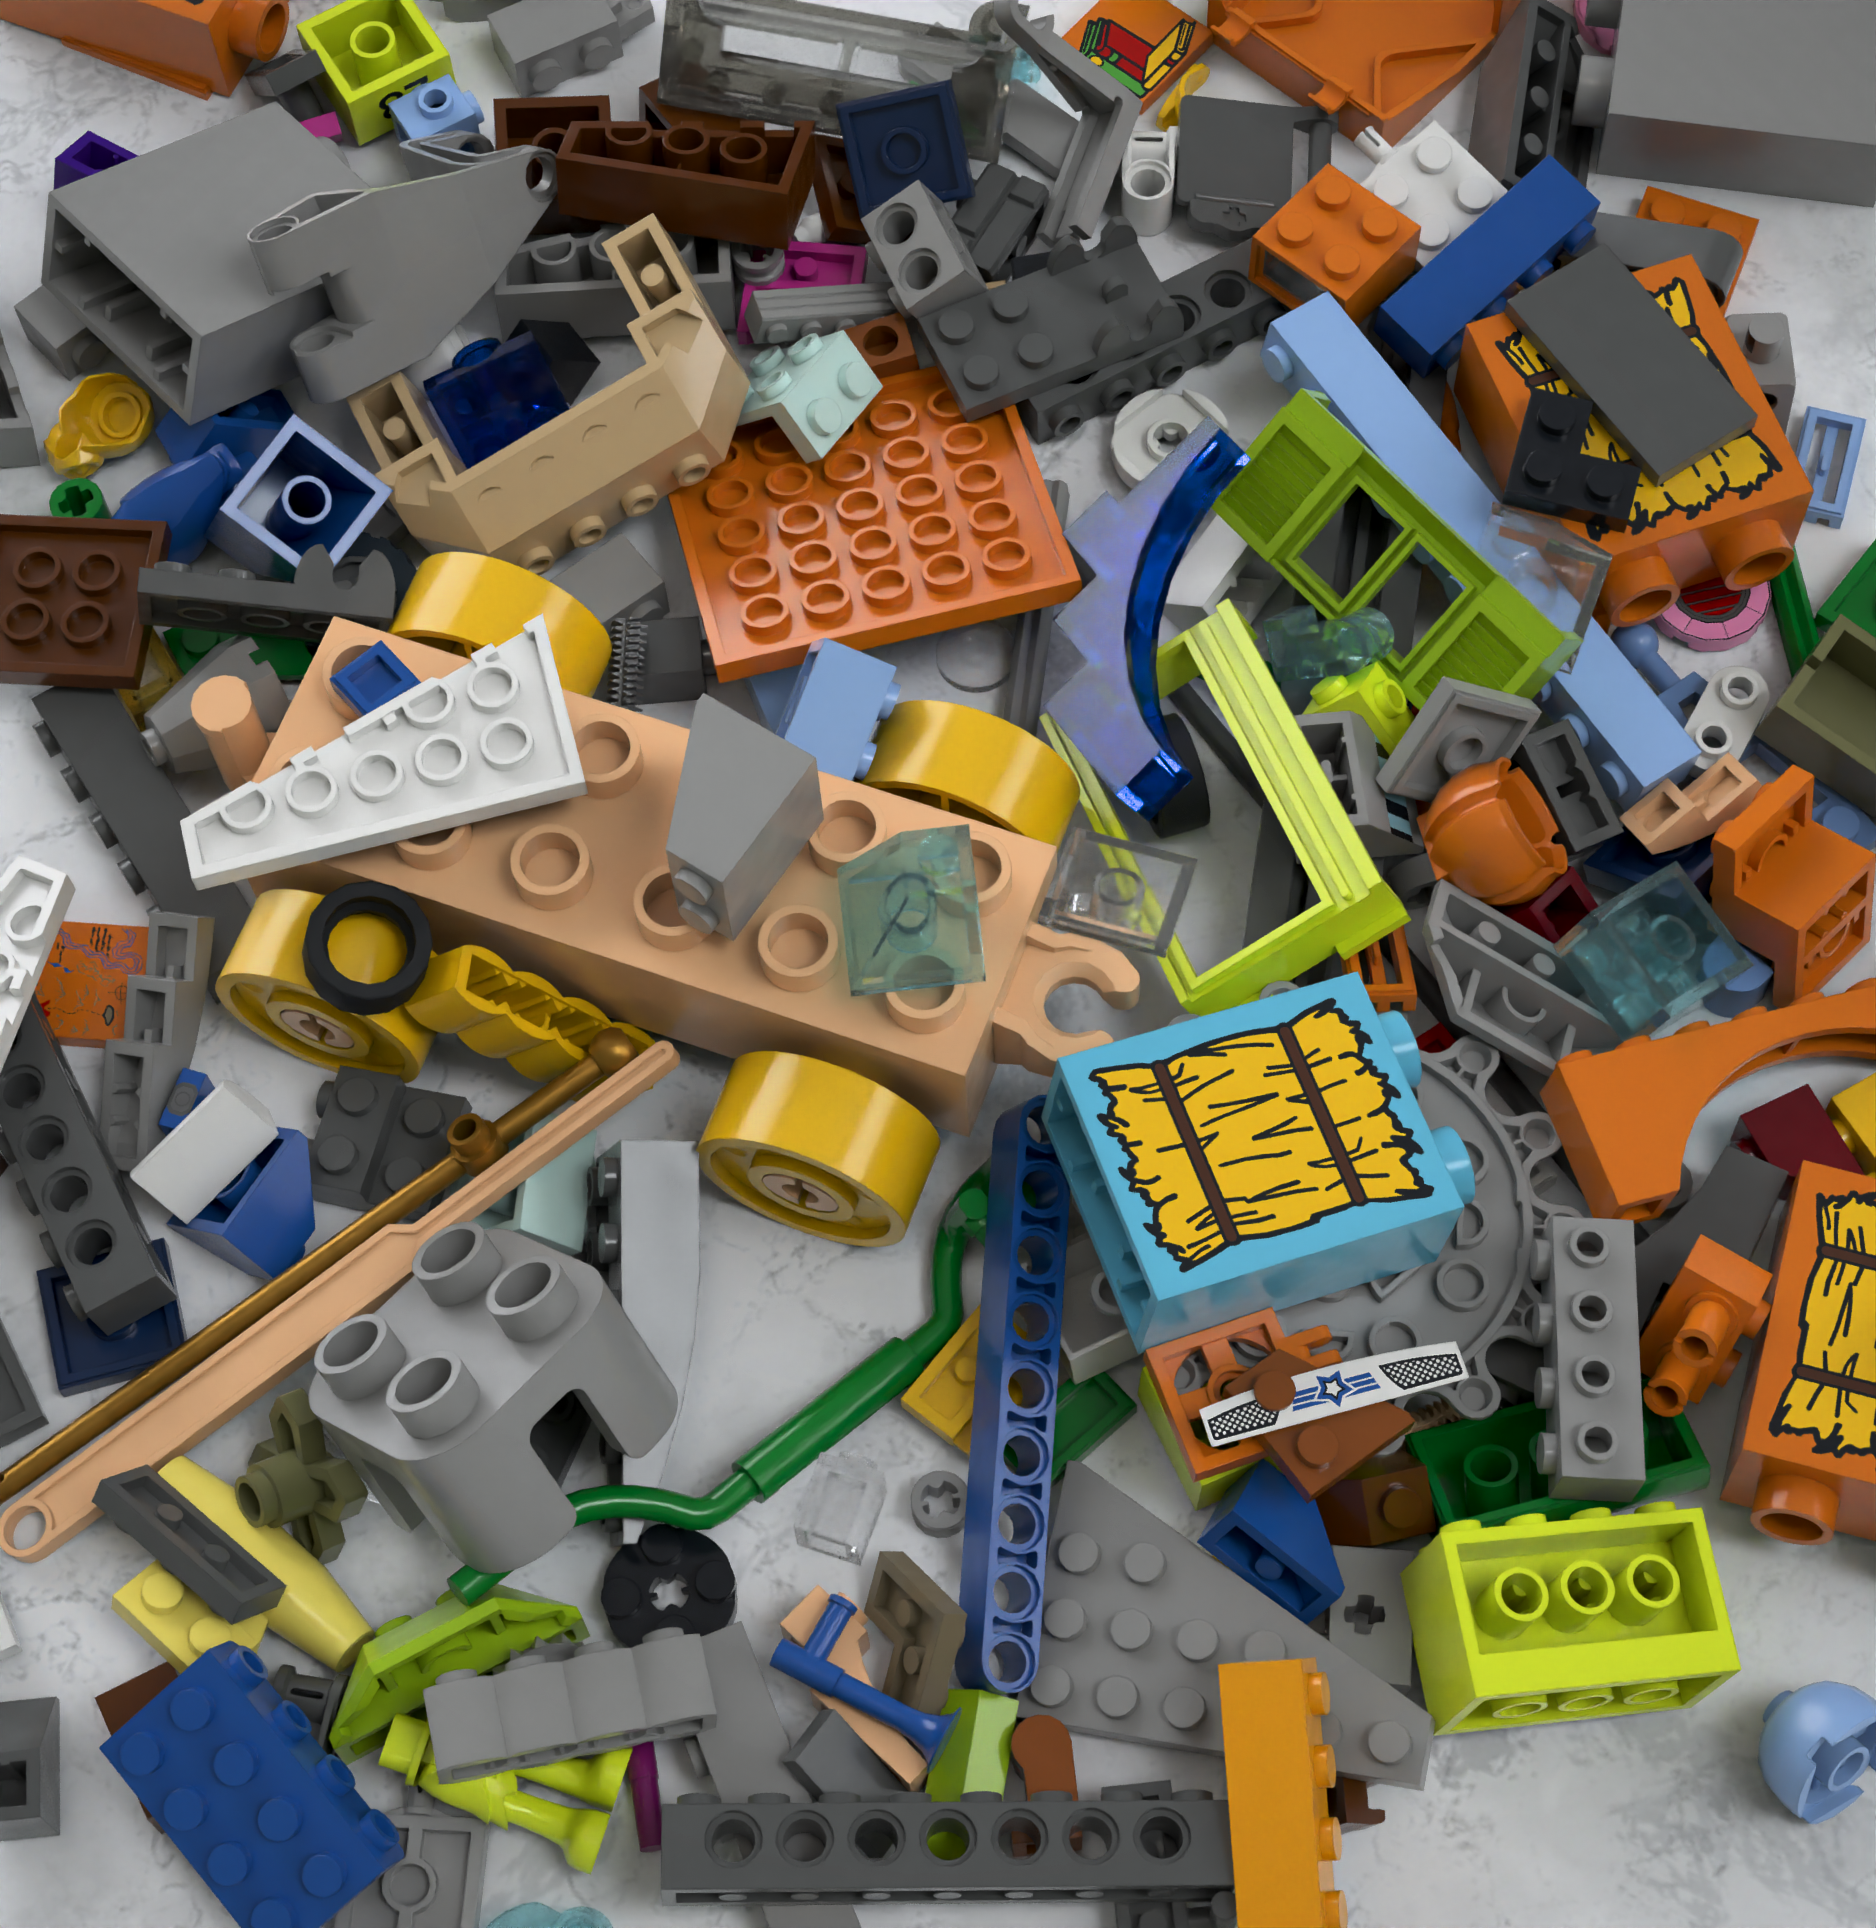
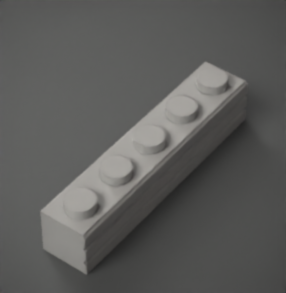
M880 282L752 291L744 316L754 344H776L785 341H799L811 333H817L819 337L826 336L898 313L899 311L888 294V289L894 286L893 283ZM912 316L909 319H905L909 334L917 333V318Z

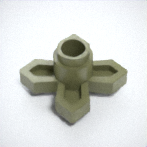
M299 1388L276 1398L269 1414L274 1437L256 1444L249 1459V1467L246 1474L238 1477L235 1482V1496L241 1513L251 1526L259 1528L268 1525L270 1528H277L291 1522L293 1538L324 1565L338 1558L346 1542L341 1521L360 1513L368 1497V1490L349 1460L334 1458L331 1453L326 1451L323 1425L311 1410L305 1390Z

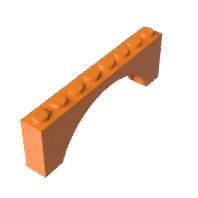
M1876 978L1860 981L1848 988L1844 993L1825 997L1822 992H1813L1794 1000L1788 1007L1767 1011L1766 1007L1757 1006L1737 1014L1728 1022L1710 1026L1708 1021H1697L1680 1028L1672 1036L1651 1040L1650 1036L1641 1035L1624 1041L1612 1051L1593 1055L1590 1050H1581L1560 1059L1555 1064L1554 1071L1540 1091V1096L1593 1218L1634 1220V1224L1659 1218L1680 1190L1681 1165L1685 1147L1697 1116L1718 1094L1737 1081L1762 1069L1805 1058L1841 1056L1876 1060Z

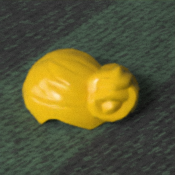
M110 372L90 375L80 382L73 394L59 408V422L53 426L48 438L43 441L44 449L47 452L49 463L57 474H63L69 479L87 478V476L92 475L102 466L104 459L125 456L138 449L145 442L155 423L151 396L126 375Z

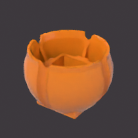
M1499 757L1494 761L1472 764L1456 773L1439 789L1430 805L1429 811L1416 818L1436 880L1439 881L1442 878L1488 906L1508 907L1526 903L1541 895L1557 877L1567 871L1568 867L1567 852L1564 845L1551 842L1552 836L1560 831L1549 808L1534 784L1520 767L1508 771L1512 763L1507 757Z

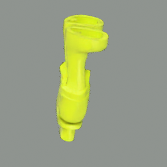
M397 1712L378 1765L406 1774L405 1785L412 1787L419 1785L431 1796L448 1805L474 1814L487 1825L489 1822H492L508 1831V1822L544 1836L562 1848L569 1866L591 1875L611 1814L595 1809L566 1807L517 1790L516 1776L574 1796L596 1808L612 1812L633 1748L629 1747L613 1752L596 1754L590 1759L574 1757L545 1766L508 1770L477 1780L439 1785L428 1718L425 1722Z

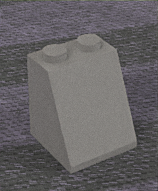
M703 693L695 704L666 844V854L678 911L681 917L700 932L711 934L715 930L734 941L822 823L824 815L816 757Z

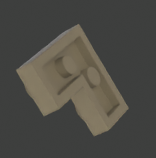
M880 1551L864 1614L895 1644L882 1693L921 1712L940 1715L941 1709L947 1703L948 1684L956 1654L964 1641L967 1613L903 1551Z

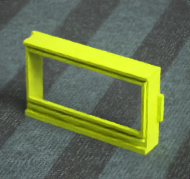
M1229 598L1215 606L1218 610L1217 612L1055 712L1052 716H1049L1046 712L1039 717L1055 752L1069 765L1080 785L1079 800L1179 1003L1190 1014H1196L1201 1017L1257 1001L1262 990L1268 984L1276 981H1290L1336 952L1345 961L1411 921L1402 901L1379 874L1257 649L1254 641L1258 639V636ZM1202 674L1318 893L1321 902L1200 976H1197L1084 747Z

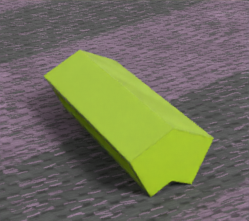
M948 1689L947 1703L941 1709L940 1715L952 1714L959 1707L962 1708V1713L943 1754L934 1769L928 1774L925 1793L932 1796V1802H960V1795L974 1791L1000 1793L1003 1801L1019 1700L983 1690ZM939 1832L927 1841L930 1851L942 1860H954L966 1852L962 1839L951 1832Z

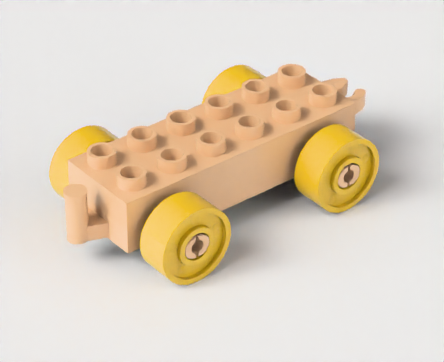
M467 552L438 553L429 556L420 564L387 633L334 616L277 732H265L248 685L238 677L217 676L210 678L198 687L191 701L192 716L199 729L204 733L225 784L233 791L249 781L259 784L292 765L289 758L310 746L316 751L345 734L343 727L359 719V716L333 690L329 678L380 640L422 683L430 677L442 679L472 661L471 654L490 643L496 648L524 632L523 624L543 613L588 794L248 878L256 896V902L216 981L215 991L226 1009L253 1032L277 1047L314 1065L338 1073L340 1065L398 1075L404 1083L415 1080L438 1032L423 1026L415 1020L405 1008V1003L388 1013L366 1016L337 1009L318 995L306 977L302 956L310 915L327 894L346 884L365 881L395 886L414 899L429 920L433 941L430 959L464 945L480 946L501 957L513 972L525 971L542 977L552 984L563 998L576 997L586 1000L599 1008L607 1017L736 1059L732 1064L696 1149L699 1152V1167L714 1184L734 1199L770 1219L804 1233L839 1243L865 1247H883L900 1242L907 1232L940 1149V1137L934 1126L970 1137L998 1064L1022 1065L1029 1072L1052 1077L1057 1058L1114 1042L1110 1034L1102 1030L1074 1034L1063 1032L1054 1027L1047 1019L1044 1010L1045 1002L1050 994L1063 985L1076 983L1087 985L1096 990L1103 1000L1115 1009L1128 1010L1136 1006L1139 1001V973L1122 952L1098 939L1075 933L1059 934L1052 931L1058 915L1057 853L1080 798V785L1074 772L1060 755L1040 739L1004 719L981 710L934 700H913L895 704L887 720H879L870 742L877 744L871 766L863 780L854 778V781H850L818 770L824 820L736 939L732 941L715 930L711 934L700 932L681 917L678 911L666 854V844L690 729L593 699L592 697L611 658L612 643L610 637L600 621L582 603L565 590L531 571L509 562L480 554ZM369 913L350 915L339 921L331 931L327 944L330 961L336 970L350 980L366 984L385 982L395 976L404 965L407 955L405 937L400 929L386 918Z

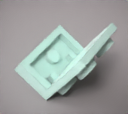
M844 330L819 337L817 333H811L791 347L780 349L778 345L771 346L759 353L751 361L749 366L752 372L747 376L751 383L736 427L772 416L805 463H810L822 459L883 388V385Z

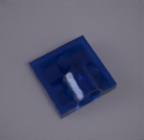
M531 330L501 344L498 338L493 337L474 341L455 355L452 359V368L423 381L424 390L467 469L571 409Z

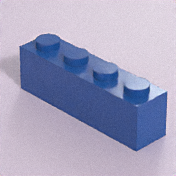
M1549 154L1380 306L1373 331L1423 379L1439 365L1444 370H1447L1460 358L1466 324L1503 313L1507 300L1517 295L1522 289H1527L1551 275L1554 270V266L1551 263L1564 251H1567L1572 256L1586 245L1596 232V228L1592 223L1601 202Z

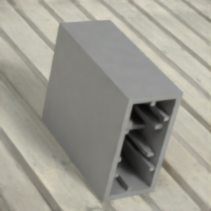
M1587 0L1584 25L1614 29L1611 58L1582 54L1571 125L1601 129L1596 174L1874 207L1876 201V0Z
M275 101L50 191L48 194L41 283L191 426L301 376L289 343L298 334L334 313L320 276L290 290L274 291V296L268 294L247 240L249 231L312 193L343 189H368L371 187L351 170L346 156L334 141L324 136L315 137Z

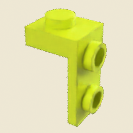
M1377 661L1344 677L1342 672H1336L1321 680L1310 691L1313 699L1303 712V714L1352 711L1361 715L1389 756L1415 719V716L1407 706L1401 687L1394 680L1387 677Z

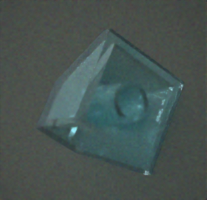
M969 824L900 832L837 869L851 996L986 981Z

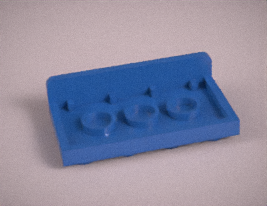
M228 1641L208 1649L105 1741L99 1749L241 1928H322L384 1872L394 1867L405 1857L404 1851L398 1843L400 1840L399 1833L385 1814L379 1810L371 1809L355 1790L354 1776L345 1763L334 1755H327L310 1734L312 1726L305 1713L293 1702L283 1700L266 1679L268 1677V1670L261 1658L250 1648L239 1646L234 1641Z

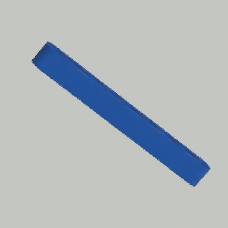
M1038 1095L1004 1111L996 1120L992 1141L959 1606L967 1613L964 1641L958 1649L955 1658V1672L964 1689L983 1690L997 1695L1016 1693L1027 1688L1036 1677L1039 1666L1071 1190L1041 1118L1047 1095ZM1028 1117L1037 1123L1040 1129V1143L1036 1142L1027 1130ZM1023 1181L1027 1182L1036 1194L1035 1208L1030 1206L1023 1196ZM1019 1246L1023 1247L1031 1258L1032 1268L1030 1273H1027L1018 1261L1017 1252ZM1015 1311L1024 1318L1027 1324L1025 1340L1016 1333L1013 1327ZM1010 1377L1016 1380L1022 1389L1023 1399L1020 1407L1012 1401L1009 1395L1008 1383ZM1006 1444L1014 1449L1018 1458V1467L1015 1474L1007 1468L1004 1462L1003 1452ZM1002 1511L1010 1517L1013 1523L1014 1532L1010 1542L1002 1536L999 1530L998 1521ZM998 1579L1005 1584L1008 1590L1009 1601L1004 1611L997 1605L994 1599L993 1590ZM993 1648L1000 1652L1004 1662L1003 1674L999 1680L993 1676L989 1668V1656Z

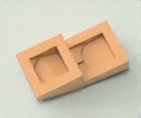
M1728 752L1682 791L1667 777L1620 816L1619 820L1654 855L1691 844L1713 834L1726 820H1734L1752 803L1762 785Z

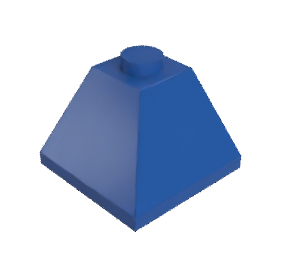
M277 1127L279 1135L187 1225L174 1214L166 1223L177 1233L244 1273L267 1280L274 1279L303 1258L305 1253L304 1244L315 1230L308 1138L299 1130Z

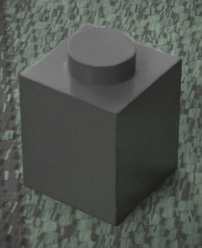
M699 616L640 621V624L647 625V628H640V631L647 633V636H639V639L647 642L639 643L640 647L646 648V651L638 652V654L646 656V658L638 659V662L645 663V666H638V669L645 671V674H637V677L644 679V681H637V684L644 686V689H636V692L643 694V696L636 697V700L643 701V704L635 705L698 700L703 693L707 694L706 676L716 675L707 639L702 637Z

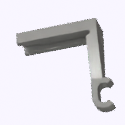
M994 0V15L1000 28L1033 59L1075 112L1082 111L1078 127L1035 235L1049 248H1053L1062 237L1068 234L1077 240H1080V238L1082 240L1091 239L1143 102L1122 83L1054 33V14L1029 22L1020 13L1018 0Z

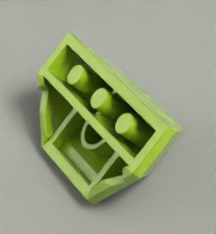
M496 1584L469 1606L463 1605L450 1589L438 1597L435 1602L436 1607L413 1619L409 1615H404L388 1621L374 1633L375 1639L361 1647L329 1735V1740L335 1752L347 1766L383 1747L397 1712L426 1722L427 1713L423 1689L435 1686V1679L444 1673L460 1669H474L477 1671L478 1676H493V1668L510 1661V1649L523 1652L531 1647L536 1636L546 1643H549L561 1633L572 1643H578L590 1637L578 1608Z

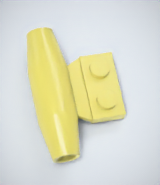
M181 1455L168 1462L158 1474L287 1586L277 1607L231 1625L226 1619L214 1613L207 1603L177 1576L166 1571L160 1561L156 1559L112 1595L111 1609L180 1674L208 1649L228 1641H234L239 1646H246L257 1654L267 1627L337 1673L346 1670L355 1663L362 1645L373 1640L375 1631L328 1569L283 1527L270 1528L268 1525L255 1528L251 1526L239 1509L233 1486L186 1456Z

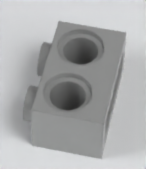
M919 180L861 219L871 239L870 242L865 244L866 251L879 271L883 274L888 273L894 285L888 289V294L897 310L905 319H909L912 316L920 318L988 291L944 203ZM913 231L912 235L905 241L906 237ZM936 276L934 282L927 287L930 280Z

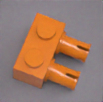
M1700 1234L1639 1338L1641 1373L1651 1378L1647 1384L1648 1387L1646 1386L1643 1391L1644 1401L1650 1410L1663 1417L1679 1415L1684 1409L1683 1406L1687 1405L1688 1400L1698 1405L1711 1382L1723 1388L1743 1354L1733 1348L1739 1336L1742 1334L1753 1340L1772 1308V1304L1763 1300L1762 1297L1773 1274Z

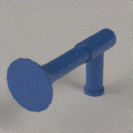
M831 1594L827 1600L828 1605L804 1648L783 1638L771 1658L770 1666L830 1698L834 1696L911 1739L923 1752L927 1761L926 1772L930 1773L939 1761L957 1726L962 1708L959 1707L954 1713L946 1715L921 1712L846 1674L844 1669L827 1661L847 1622L857 1611V1607L847 1599Z

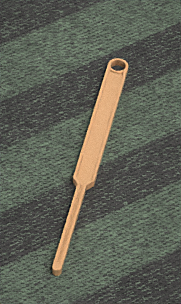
M662 1040L656 1042L414 1224H387L8 1507L0 1518V1547L7 1554L25 1563L38 1562L48 1557L105 1514L92 1502L102 1479L144 1465H149L158 1473L172 1459L184 1455L314 1358L319 1344L334 1328L353 1317L373 1314L414 1276L412 1271L413 1259L419 1248L431 1236L450 1225L472 1221L674 1070L680 1062V1055L669 1041ZM34 1512L43 1513L46 1526L41 1539L30 1548L17 1549L14 1545L13 1535L19 1521L28 1514Z

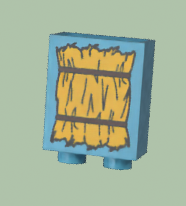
M1358 971L1057 1058L1041 1118L1138 1354L1160 1344L1273 1307L1275 1312L1435 1262L1465 1207L1464 1205L1473 1201L1475 1196V1177L1464 1143L1457 1132L1450 1126L1430 1130L1411 1088H1415L1420 1084L1422 1076L1421 1058L1414 1034L1406 1019L1398 1011L1392 1010L1377 1015Z

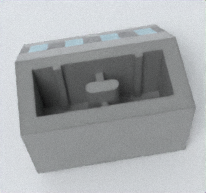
M1352 711L1294 715L1370 857L1422 853L1424 845L1416 820L1418 817L1416 800L1386 793L1375 780L1390 756L1364 718ZM1295 852L1296 863L1302 864Z

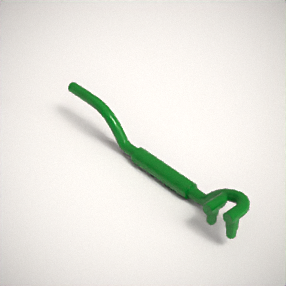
M991 1156L959 1187L947 1205L937 1228L930 1272L932 1312L930 1318L903 1340L897 1337L891 1338L735 1460L731 1465L733 1474L706 1495L692 1497L666 1489L640 1485H604L581 1489L566 1495L576 1510L574 1527L591 1521L610 1518H638L669 1524L689 1531L712 1529L728 1521L753 1500L760 1504L767 1501L783 1485L903 1390L912 1386L924 1371L923 1366L943 1349L961 1327L964 1316L962 1262L970 1238L976 1237L985 1248ZM1023 1181V1196L1026 1202L1035 1208L1036 1194L1033 1188ZM464 1565L447 1578V1583L458 1600L463 1605L469 1606L514 1570L502 1573H483L474 1570L468 1565Z

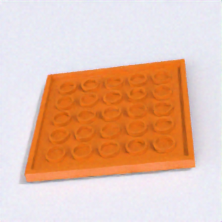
M932 366L878 379L883 388L827 454L817 461L805 463L772 416L737 426L724 462L713 467L709 475L702 481L691 486H681L667 495L719 684L801 665L805 660L811 642L825 637L861 651L1083 599L1082 581L1015 404L967 423L937 366Z

